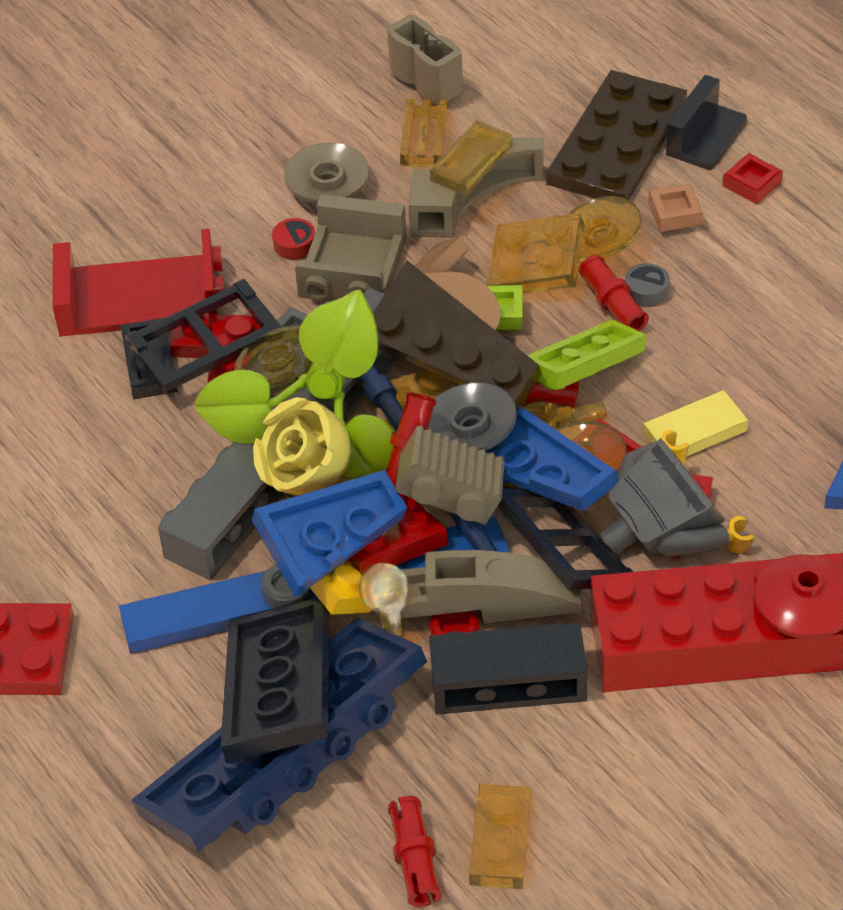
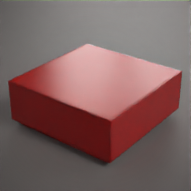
M748 153L723 174L722 186L758 204L782 182L783 171Z

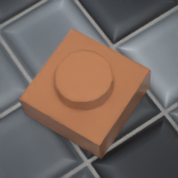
M691 183L649 191L648 203L660 232L702 225L703 212Z

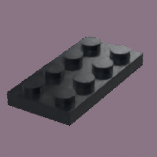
M319 598L230 620L220 746L227 763L244 758H255L268 752L295 745H307L315 740L327 738L329 611Z

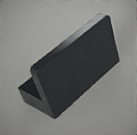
M704 75L667 123L666 156L706 170H712L746 125V114L718 105L720 79Z

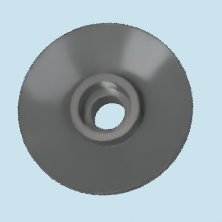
M487 383L462 384L444 391L435 398L437 403L434 406L428 429H432L434 434L440 432L442 437L450 436L451 440L458 439L460 444L467 442L469 447L476 446L478 450H488L499 444L510 434L516 422L517 411L512 397L498 386Z

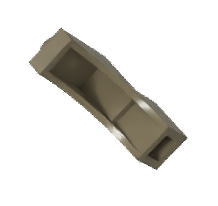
M459 136L455 171L412 170L408 205L410 237L453 238L456 225L462 214L482 196L511 184L543 181L544 138Z

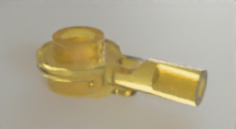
M602 401L574 408L569 406L558 408L553 403H531L524 407V409L560 433L562 429L596 422L599 418L604 420L607 417L606 408Z
M376 563L368 567L362 574L359 582V595L362 602L369 609L379 612L384 630L406 639L399 611L406 605L405 598L408 593V581L405 574L397 566L389 563Z

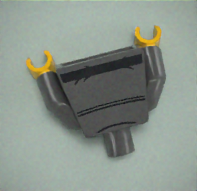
M666 430L658 441L631 451L624 456L617 472L618 482L608 493V498L619 511L621 517L600 532L604 541L617 556L638 540L655 557L697 554L725 548L738 554L749 550L755 535L741 536L737 534L745 529L748 523L747 519L743 516H736L732 518L727 528L720 525L725 519L683 465L687 458L689 444L684 443L680 446H675L677 438L675 431Z

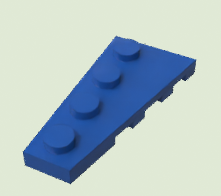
M523 407L517 411L516 422L510 434L496 446L485 450L487 454L494 453L495 457L503 456V481L581 511L586 510L618 482L615 469Z

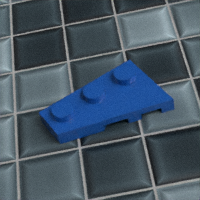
M385 470L254 510L252 522L295 598L403 519L407 506L400 494L395 492L396 488Z

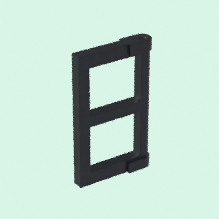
M241 279L233 283L232 286L139 331L126 334L125 340L137 359L142 362L163 392L166 393L282 336L283 328L257 297L256 292L245 279ZM239 299L261 328L222 346L201 320L200 316ZM187 324L209 354L169 372L147 342Z
M502 489V499L497 507L569 590L590 589L591 576L633 572L631 568L626 567L573 507L526 489ZM521 507H554L572 529L540 530ZM587 545L608 569L575 570L555 546Z

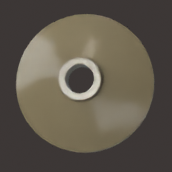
M319 143L303 148L295 153L285 166L284 178L286 186L292 194L304 201L317 204L320 194L349 198L358 194L368 181L369 166L366 158L358 150L340 143Z

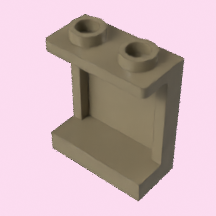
M320 194L317 203L318 227L306 261L299 260L295 267L298 297L331 302L355 290H361L364 294L369 288L385 294L392 284L407 237L405 204Z

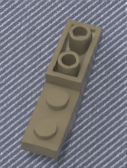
M485 550L426 552L425 567L380 572L379 608L383 621L473 610L482 611L484 623L583 612L582 589L569 590L543 559L528 555Z

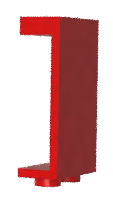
M210 228L201 229L202 255L75 267L70 242L53 244L52 306L59 337L121 331L120 325L166 318L224 290L223 277H215V272H223L221 246H212ZM217 309L207 314H218Z

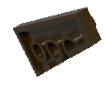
M409 261L405 262L373 311L378 332L379 349L459 385L487 383L498 386L512 397L517 411H519L542 374L538 363Z

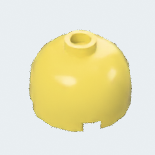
M296 397L280 403L266 416L263 424L268 427L263 434L262 440L255 439L253 447L254 466L262 481L282 493L299 496L333 486L340 480L347 469L351 447L348 432L337 415L318 402Z

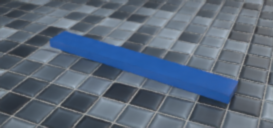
M496 516L490 517L486 525L480 524L498 552L510 553ZM458 525L446 528L448 545L431 552L473 550ZM426 554L381 572L425 567ZM266 571L119 605L130 654L227 631L230 620L272 610L273 608L264 601L261 580ZM380 572L364 578V581L375 594H380ZM313 591L309 600L318 598Z

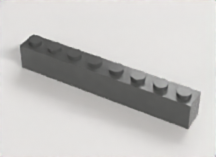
M369 288L364 293V296L372 313L383 298L384 293ZM378 348L377 357L373 364L380 375H386L399 360V357ZM347 377L341 389L345 394L343 399L344 422L349 419L367 397L364 393L365 384L360 377ZM307 387L301 388L287 399L305 398L322 404L334 413V401L332 398L319 399L313 396ZM283 391L272 394L270 398L278 396ZM233 442L229 448L226 447L221 450L214 465L207 473L192 483L188 494L174 510H170L164 515L158 530L165 559L211 581L256 528L252 522L254 510L278 502L285 494L260 479L254 466V443L240 444Z

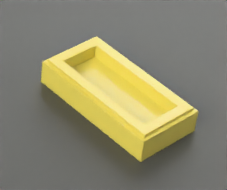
M724 390L643 424V434L650 443L658 441L666 430L675 431L677 433L675 446H680L684 443L689 444L687 456L744 433L748 429V419Z

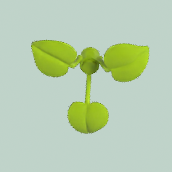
M355 290L337 300L320 305L305 317L299 330V342L305 356L313 363L307 374L300 375L295 383L278 396L269 398L270 385L262 374L250 370H234L224 373L207 383L195 400L194 405L197 413L217 433L232 442L250 444L255 443L256 438L262 440L263 434L268 427L263 424V421L273 410L271 407L278 406L301 388L307 387L310 393L319 399H333L334 414L342 420L348 432L351 455L347 469L340 479L346 482L379 471H386L393 447L389 440L392 432H395L394 429L383 419L372 415L355 416L347 425L343 419V399L345 394L341 389L347 377L356 378L365 374L372 367L378 353V332L375 318L361 290Z

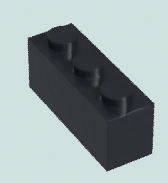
M580 622L567 624L549 623L544 626L521 628L501 627L495 630L464 633L453 631L441 635H429L436 715L587 701L588 671Z

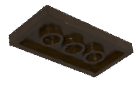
M610 70L547 170L546 185L625 207L666 139L667 123L686 100L687 90Z

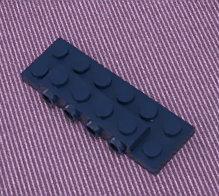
M356 618L329 640L327 738L315 740L307 745H295L268 752L259 757L244 758L227 763L220 747L221 727L131 800L138 815L198 852L209 843L215 841L230 825L247 834L257 825L269 824L276 817L279 806L297 792L303 793L310 790L317 780L318 773L335 760L342 761L347 759L355 748V742L367 732L373 729H382L389 723L393 711L397 708L391 692L399 685L405 683L413 673L427 663L422 647L365 620Z

